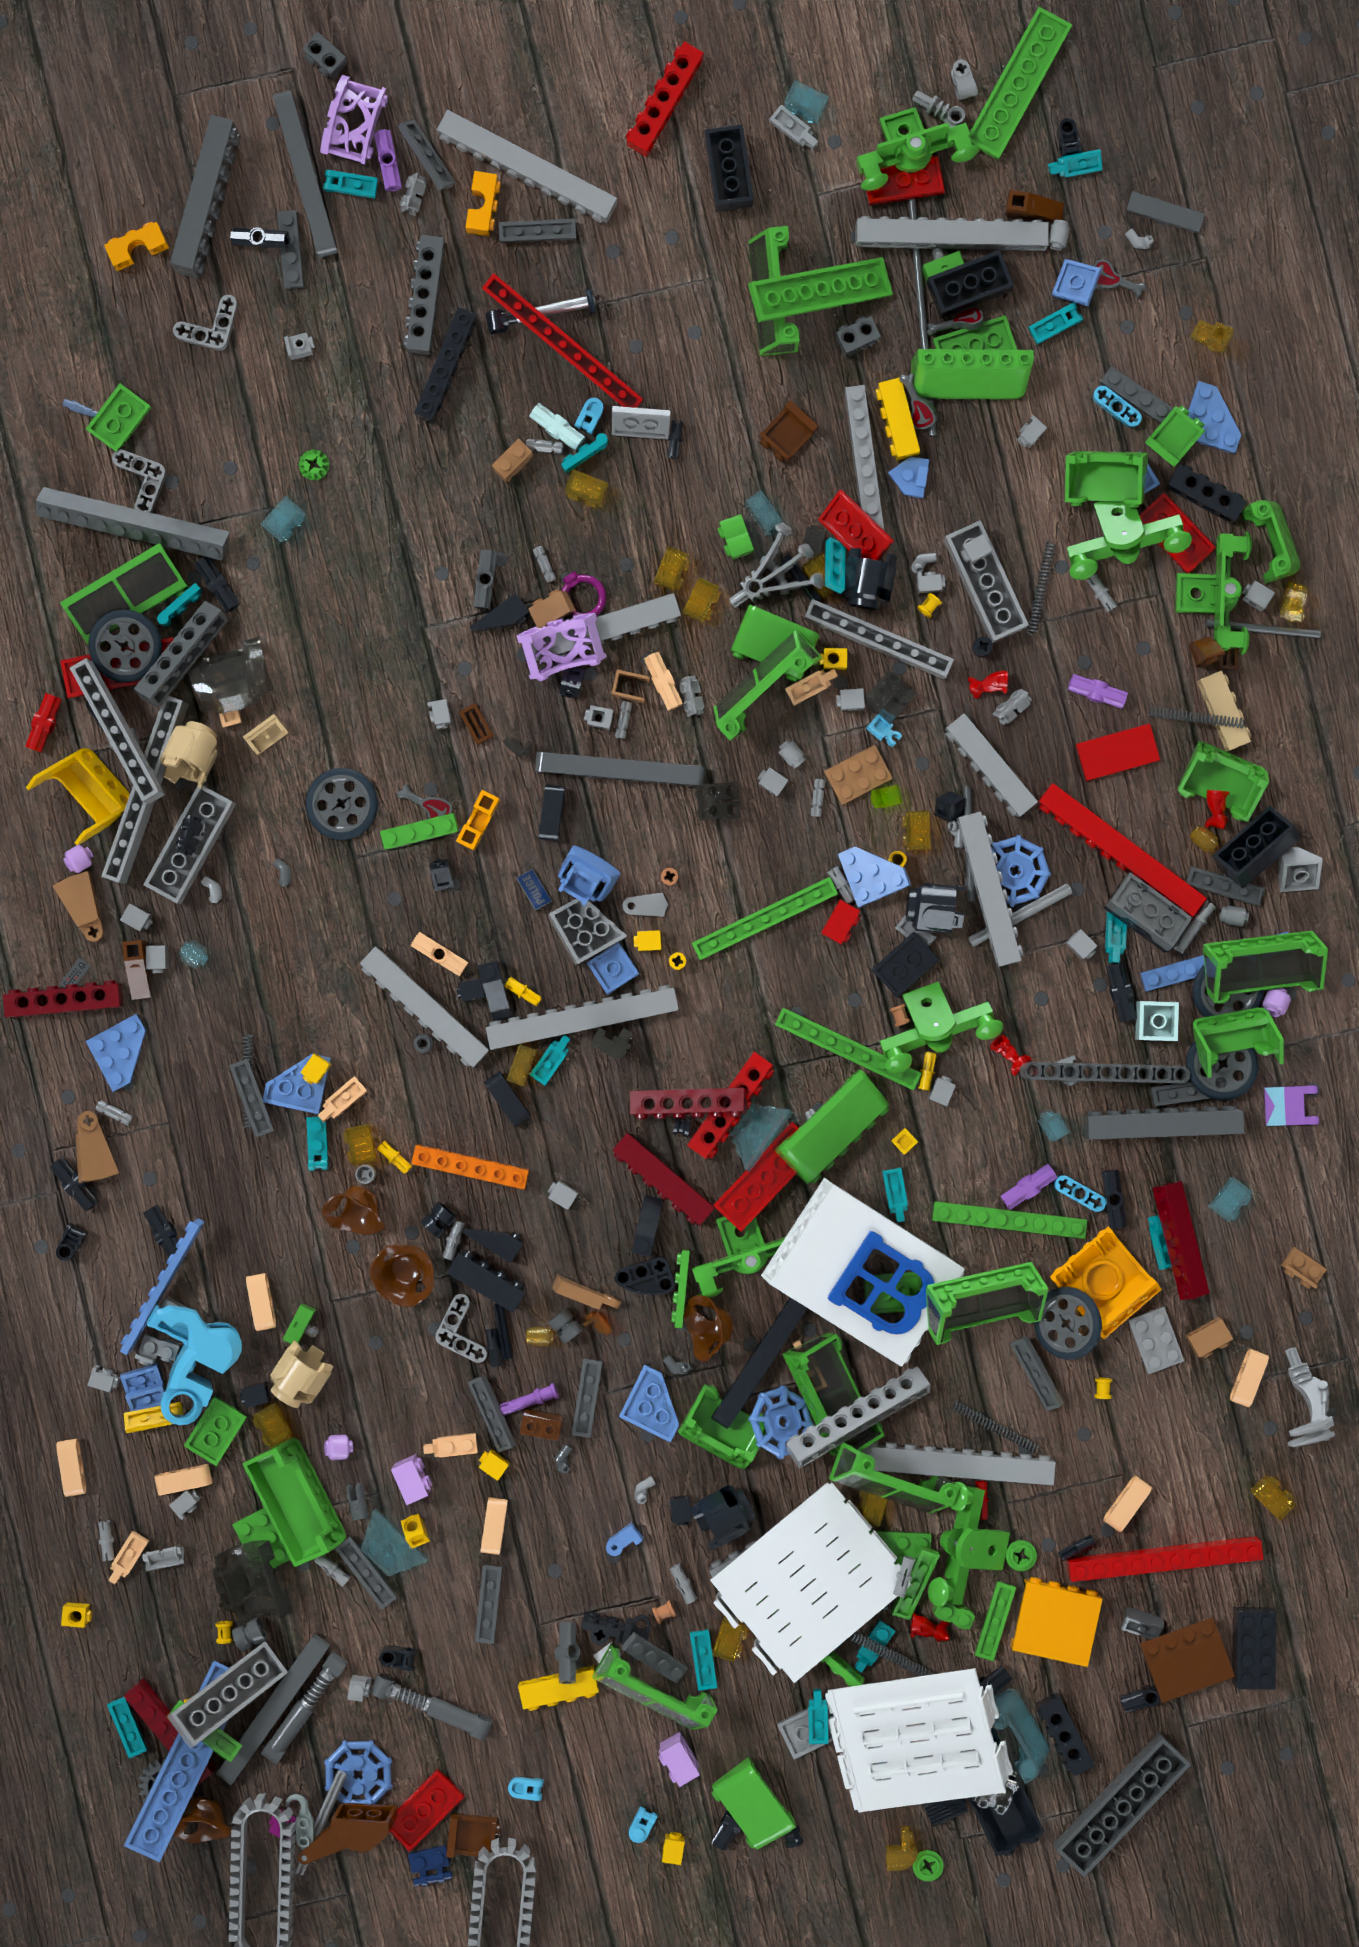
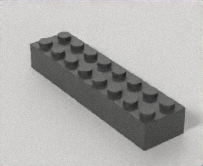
M210 115L170 261L178 274L199 279L200 275L205 271V256H208L210 253V238L214 237L215 220L219 218L221 212L219 205L221 200L223 201L225 198V183L229 182L231 175L229 171L230 165L234 163L236 157L234 150L236 145H239L241 138L233 120Z
M1233 1105L1222 1106L1220 1110H1218V1107L1204 1106L1203 1110L1195 1107H1183V1111H1179V1108H1164V1112H1160V1109L1151 1108L1145 1109V1112L1142 1113L1141 1110L1127 1109L1126 1113H1121L1118 1110H1107V1114H1102V1111H1087L1088 1115H1082L1083 1138L1086 1139L1244 1134L1243 1110H1239L1237 1106Z
M1158 1732L1053 1843L1056 1851L1085 1878L1191 1766L1188 1759Z

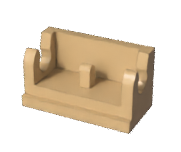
M273 714L244 735L243 738L252 750L259 755L289 732L278 717Z

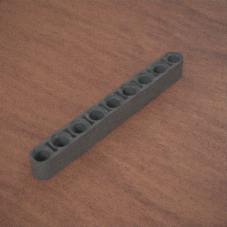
M288 90L274 94V103L318 256L322 258L338 253L292 91Z
M536 752L535 772L697 787L705 786L706 767L546 752Z
M1027 1062L1020 1067V1075L1027 1080L1185 1083L1190 1078V1071L1184 1066ZM1029 1066H1032L1034 1069L1032 1076L1028 1074ZM1049 1066L1053 1071L1050 1077L1046 1073ZM1067 1067L1071 1069V1075L1069 1077H1067L1065 1074V1069ZM1086 1067L1089 1069L1090 1072L1088 1077H1085L1084 1075V1069ZM1104 1068L1108 1070V1075L1106 1078L1102 1075V1071ZM1123 1068L1126 1070L1125 1078L1121 1076V1070ZM1141 1069H1143L1145 1072L1144 1078H1140L1139 1071ZM1159 1070H1162L1163 1077L1161 1079H1159L1158 1077ZM1178 1070L1181 1072L1180 1079H1177L1176 1072Z
M316 1634L312 1636L288 1670V1673L283 1677L238 1741L243 1746L232 1762H228L225 1759L215 1775L229 1785L233 1784L330 1646L328 1642Z

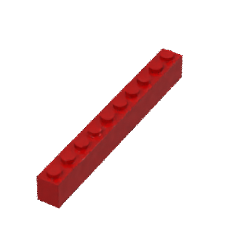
M492 274L482 287L486 293L622 407L638 408L644 400L496 274Z
M1054 783L1049 785L1038 800L1037 804L1040 805L1038 808L1046 814L1051 813L1055 816L1054 820L1062 826L1064 824L1071 828L1069 831L1076 837H1083L1089 847L1093 849L1095 847L1101 851L1100 854L1107 860H1114L1116 862L1115 866L1120 870L1131 872L1189 916L1193 917L1207 899Z
M1257 1536L1072 1557L1066 1560L1068 1578L1071 1582L1264 1559L1261 1540Z

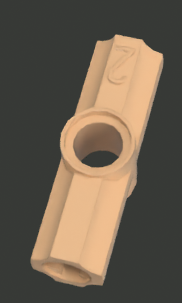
M656 652L644 658L646 666L651 673L653 684L657 692L660 693L667 710L670 711L683 705L675 688L673 677L670 671L667 670L660 653Z
M421 932L418 933L411 944L413 948L459 977L469 963ZM438 949H442L445 952V956L441 960L435 957V951Z

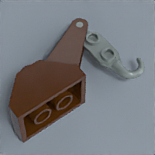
M293 1794L286 1800V1807L289 1806L292 1800H297L301 1806L296 1818V1842L301 1847L298 1861L303 1865L346 1848L359 1853L371 1851L389 1834L397 1818L396 1805L340 1802L331 1819V1825L314 1838V1819L309 1811L308 1802L305 1797Z

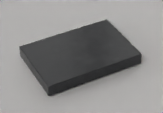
M913 931L871 970L898 998L940 959Z

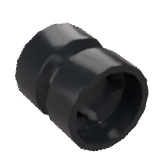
M438 1201L431 1209L432 1213H427L420 1221L437 1238L446 1231L445 1226H450L457 1218L452 1211Z

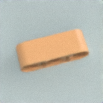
M267 1274L247 1276L246 1283L256 1331L276 1328V1318Z
M1248 1349L1233 1386L1230 1401L1246 1407L1251 1406L1267 1366L1268 1355Z
M71 1439L57 1442V1455L65 1497L86 1494V1481L79 1440Z
M209 1464L165 1472L154 1476L158 1495L199 1488L213 1483Z
M1135 1475L1110 1507L1103 1521L1118 1532H1121L1147 1498L1152 1487Z
M488 1498L481 1553L500 1555L508 1504L506 1499Z

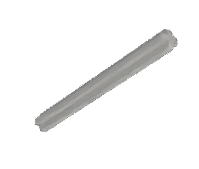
M1065 884L1013 912L1012 926L1072 894L1071 887ZM987 928L969 936L972 946H976L989 939Z
M342 1770L337 1772L315 1821L314 1838L323 1831L345 1782L347 1773ZM298 1861L295 1873L303 1875L308 1864L303 1865Z

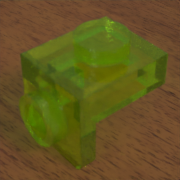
M899 785L871 790V803L875 809L903 803Z

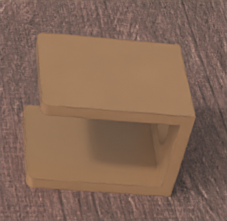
M617 670L612 697L645 704V698L619 693L616 690L620 676L644 682H650V677Z

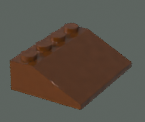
M1213 1617L1140 1643V1650L1162 1703L1235 1677Z

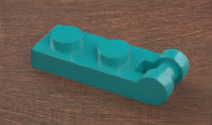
M326 170V183L323 184L324 191L376 198L378 178ZM334 179H339L338 185L333 184Z
M1075 302L1028 327L1036 345L1084 320L1082 315L1076 310ZM1070 313L1072 319L1068 320L1066 314Z
M600 433L597 435L596 441L590 445L587 443L578 449L579 452L574 456L570 454L565 457L561 464L563 471L567 474L606 448L608 445L607 436L604 433Z
M194 583L158 615L157 621L164 627H169L172 624V619L177 614H183L187 610L186 606L191 602L195 603L202 596L201 593L204 591Z
M306 1117L308 1170L315 1171V1169L321 1168L322 1170H328L327 1120L322 1122L319 1117ZM315 1155H321L322 1160L315 1161Z

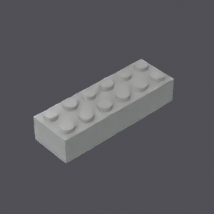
M981 520L945 536L944 543L984 630L992 643L1027 628L1029 624ZM984 534L993 551L988 556L970 565L969 561L965 562L963 559L961 547L965 543Z
M197 786L143 885L177 904H182L236 803L205 786H202V788ZM187 815L193 816L192 820H194V817L201 818V823H203L200 835L192 834L191 838L198 840L195 853L192 856L184 854L185 850L183 853L177 852L178 848H176L177 839L181 837L183 831L181 829L182 820Z
M264 1641L167 1717L188 1747L192 1748L288 1672L266 1641Z

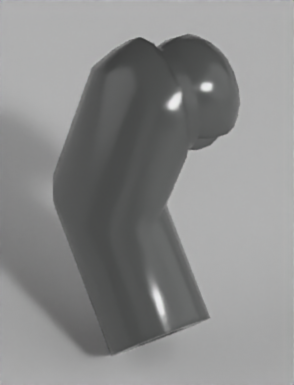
M277 858L273 866L280 871L279 884L286 887L292 881V869L280 858Z
M670 1354L663 1359V1362L673 1374L685 1375L691 1370V1365L688 1362H675Z
M566 1443L555 1457L557 1469L563 1474L568 1473L570 1470L567 1456L572 1451V1448Z

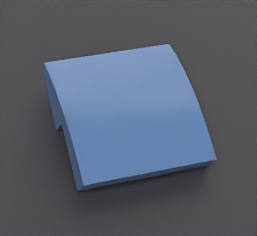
M158 1363L120 1375L130 1411L160 1406V1400L166 1388Z

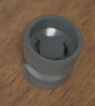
M568 1307L548 1321L554 1331H558L557 1336L563 1344L583 1330L579 1322L573 1320L574 1316Z
M258 1617L247 1622L246 1626L242 1624L232 1629L234 1641L241 1652L252 1648L253 1643L261 1644L268 1640L265 1627Z

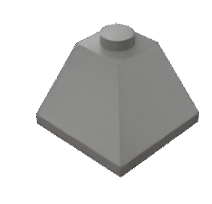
M1291 847L1284 852L1277 862L1280 892L1319 889L1322 858L1300 847Z

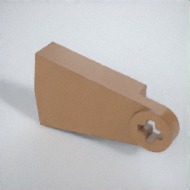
M86 871L70 876L53 885L59 898L77 927L81 929L85 938L92 942L100 941L104 937V928L91 872ZM92 927L99 930L96 933L97 937L89 934L92 931Z
M91 1111L81 1113L77 1118L78 1133L76 1134L78 1182L98 1181L119 1174L98 1123L97 1116ZM85 1116L92 1120L89 1126L87 1123H83V1120L86 1119Z
M557 1275L552 1286L556 1293L600 1310L602 1303L619 1309L622 1302L611 1295L601 1294L560 1275Z

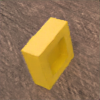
M906 1128L902 1129L891 1140L903 1155L918 1143Z

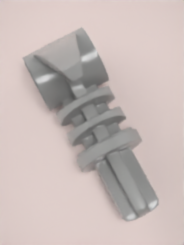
M916 91L914 94L913 102L926 108L928 115L933 112L935 113L934 117L940 116L941 121L949 123V128L963 124L965 112L961 107L955 106L950 109L949 104L943 105L944 101L938 102L937 96H934L932 99L920 91ZM957 115L959 116L960 120L953 121L951 119V116Z

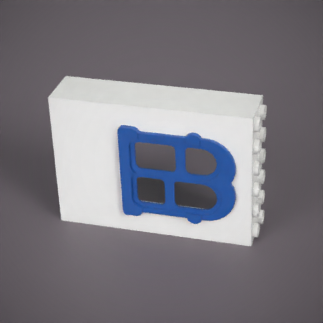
M824 1178L761 1276L773 1287L902 1367L904 1363L909 1361L914 1347L920 1344L923 1333L928 1330L927 1285L961 1278L965 1269ZM873 1249L880 1250L899 1263V1267L887 1283L863 1269V1264ZM906 1270H911L918 1274L922 1280V1288L914 1296H906L896 1290V1285ZM856 1276H861L874 1286L872 1292L862 1305H859L845 1295L846 1290ZM881 1292H886L904 1305L905 1314L899 1322H886L870 1311L871 1306ZM930 1299L928 1305L930 1304L932 1321L939 1312Z

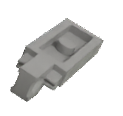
M780 105L770 117L769 122L802 147L806 145L812 150L817 147L818 140L812 136L814 133L811 131V127L783 105Z

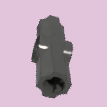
M481 550L478 574L476 576L474 608L490 610L498 554L495 551ZM487 575L491 578L488 584L480 582L483 576Z
M562 1622L559 1623V1646L555 1649V1658L559 1662V1683L574 1684L576 1683V1660L580 1657V1648L576 1644V1623Z

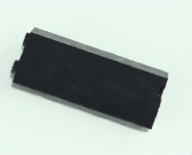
M992 1727L991 1732L994 1742H997V1746L999 1748L1001 1741L994 1727ZM1013 1765V1773L1008 1776L1009 1778L1005 1784V1794L998 1793L968 1797L996 1856H1009L1015 1852V1848L1020 1843L1029 1842V1844H1033L1045 1832Z

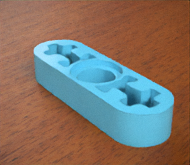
M1099 386L1093 393V400L1096 404L1128 428H1135L1139 425L1142 417L1138 410L1108 387ZM1104 391L1106 393L1105 397L1108 400L1111 397L1114 399H1112L1109 405L1107 406L1106 403L1108 402V400H1106L1105 398L1099 399V393H1102ZM1119 402L1122 405V411L1115 412L1112 409V404ZM1126 408L1128 409L1126 414L1136 416L1135 421L1132 423L1128 421L1130 418L1126 414L1124 417H1121Z
M1060 1175L1054 1180V1187L1057 1191L1095 1212H1100L1105 1208L1106 1202L1103 1196L1065 1175ZM1064 1179H1066V1184L1072 1186L1073 1183L1076 1184L1071 1189L1070 1195L1068 1194V1192L1070 1191L1069 1189L1065 1187L1060 1189V1184H1058L1060 1180L1063 1181ZM1078 1188H1083L1085 1191V1196L1082 1199L1075 1197V1190ZM1089 1193H1092L1090 1197L1095 1200L1100 1198V1207L1096 1206L1094 1208V1203L1090 1202L1089 1200L1087 1201V1204L1084 1203L1088 1199Z

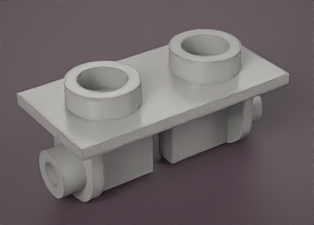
M417 172L408 177L405 184L407 188L406 195H403L400 201V206H402L401 213L409 210L408 213L413 216L419 212L422 199L416 197V194L423 196L427 185L425 177L419 176L417 178Z
M686 676L680 679L679 687L681 693H683V707L685 712H687V717L694 714H703L705 708L702 696L695 697L696 693H701L699 679H696V676Z
M1022 689L1017 690L1011 694L1005 703L998 705L996 711L992 714L999 718L998 721L1002 725L1009 724L1017 716L1014 709L1021 713L1030 705L1032 699L1028 696V692Z
M175 1545L174 1547L163 1549V1551H147L146 1554L142 1555L143 1561L146 1562V1571L184 1564V1547Z

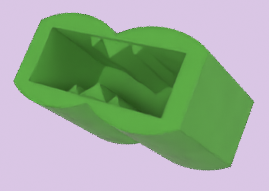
M741 514L719 522L720 527L717 530L720 538H724L727 545H724L727 557L731 556L732 560L754 553Z
M946 1602L942 1607L933 1606L932 1608L937 1618L942 1621L953 1622L961 1629H970L975 1618L973 1611L963 1604L956 1605Z

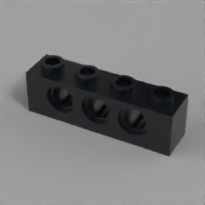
M1185 464L1177 466L1165 487L1230 524L1236 522L1247 502L1241 494L1237 492L1231 493L1226 490L1227 487L1223 484L1211 482L1208 476L1193 472V469ZM1186 480H1192L1194 482V487H1188L1186 485ZM1203 489L1210 490L1211 497L1204 496ZM1220 498H1225L1228 505L1222 506L1219 502Z
M1058 1692L1038 1701L1039 1709H1037L1041 1720H1046L1048 1726L1045 1728L1050 1738L1054 1736L1057 1742L1054 1746L1058 1754L1063 1753L1066 1759L1063 1761L1067 1772L1072 1771L1073 1775L1076 1776L1094 1767L1095 1765ZM1059 1714V1720L1051 1721L1052 1715ZM1063 1731L1069 1732L1065 1739L1059 1738ZM1071 1749H1077V1753L1074 1756L1068 1755Z

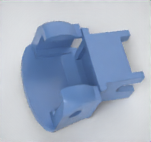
M573 845L559 870L558 877L561 879L560 882L562 884L558 890L560 892L565 891L582 901L584 906L589 900L603 901L611 892L620 876V872L595 854ZM570 863L574 864L570 868L569 872H567L566 870L568 869ZM601 881L606 882L602 891L597 890L595 892Z

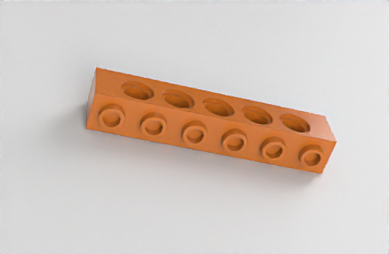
M419 1144L415 1145L411 1163L417 1166L519 1189L526 1188L530 1170Z

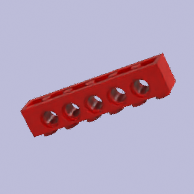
M685 41L681 47L677 46L673 54L675 58L672 63L668 62L664 69L665 75L656 82L654 94L648 96L644 111H640L635 119L636 125L633 129L630 128L626 134L627 147L645 157L650 153L704 60V52ZM680 63H686L688 65L684 69L678 67ZM671 79L678 81L676 85H670L668 82ZM664 95L669 99L662 102L659 100V97ZM652 112H657L659 116L657 118H651L649 114ZM646 128L650 132L643 135L640 133V130Z
M753 1052L728 1087H748L747 1110L752 1104L750 1101L754 1095L757 1096L763 1089L762 1083L765 1079L769 1080L775 1072L773 1070L775 1066L756 1052ZM752 1071L759 1072L758 1080L752 1081L750 1079ZM730 1098L723 1100V1108L728 1107V1104L731 1102ZM709 1114L687 1146L707 1160L709 1157L713 1158L719 1150L717 1148L719 1143L726 1141L730 1135L728 1131L732 1126L735 1127L739 1123L741 1117H731L730 1114H723L726 1124L724 1127L719 1128L716 1122L720 1117H711V1114ZM708 1133H713L715 1136L712 1143H707L705 1140Z

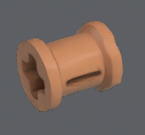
M666 868L661 873V880L664 884L672 886L678 880V873L673 868ZM667 872L675 875L672 882L664 879Z
M905 1004L889 1009L895 1019V1027L912 1022L907 1016Z
M670 1600L665 1605L652 1608L658 1624H661L663 1620L669 1617H676V1612Z

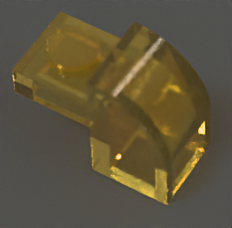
M1199 320L1191 335V339L1208 346L1209 350L1225 352L1234 335V329L1219 322L1212 325Z
M1288 581L1282 599L1280 617L1286 618L1290 622L1303 621L1305 616L1303 607L1308 596L1306 585Z
M901 1826V1845H885L887 1871L905 1870L916 1861L918 1850L916 1845H910L914 1843L913 1832H910L908 1826Z

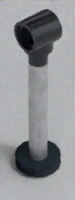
M590 288L589 290L585 289V297L535 308L545 317L589 308L590 314L596 313V300ZM501 309L492 310L485 314L490 334L506 332L510 328L509 325L521 323L513 314Z

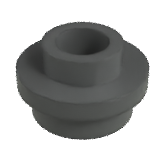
M420 1034L414 1040V1047L420 1053H427L433 1047V1040L427 1034ZM422 1040L427 1041L426 1047L420 1045Z

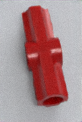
M45 693L40 709L32 719V729L25 747L42 753L48 735L54 730L56 724L55 717L62 702L61 698Z

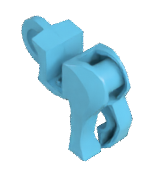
M156 1304L147 1320V1326L164 1332L182 1341L184 1344L172 1365L167 1389L162 1394L160 1400L161 1412L169 1422L176 1425H187L198 1418L203 1406L207 1407L213 1393L210 1380L192 1372L196 1366L195 1361L223 1374L238 1360L242 1352V1340L236 1328L228 1323L215 1322L206 1324L194 1309L171 1305L161 1308ZM180 1394L188 1395L194 1402L191 1411L185 1415H176L169 1408L170 1401Z

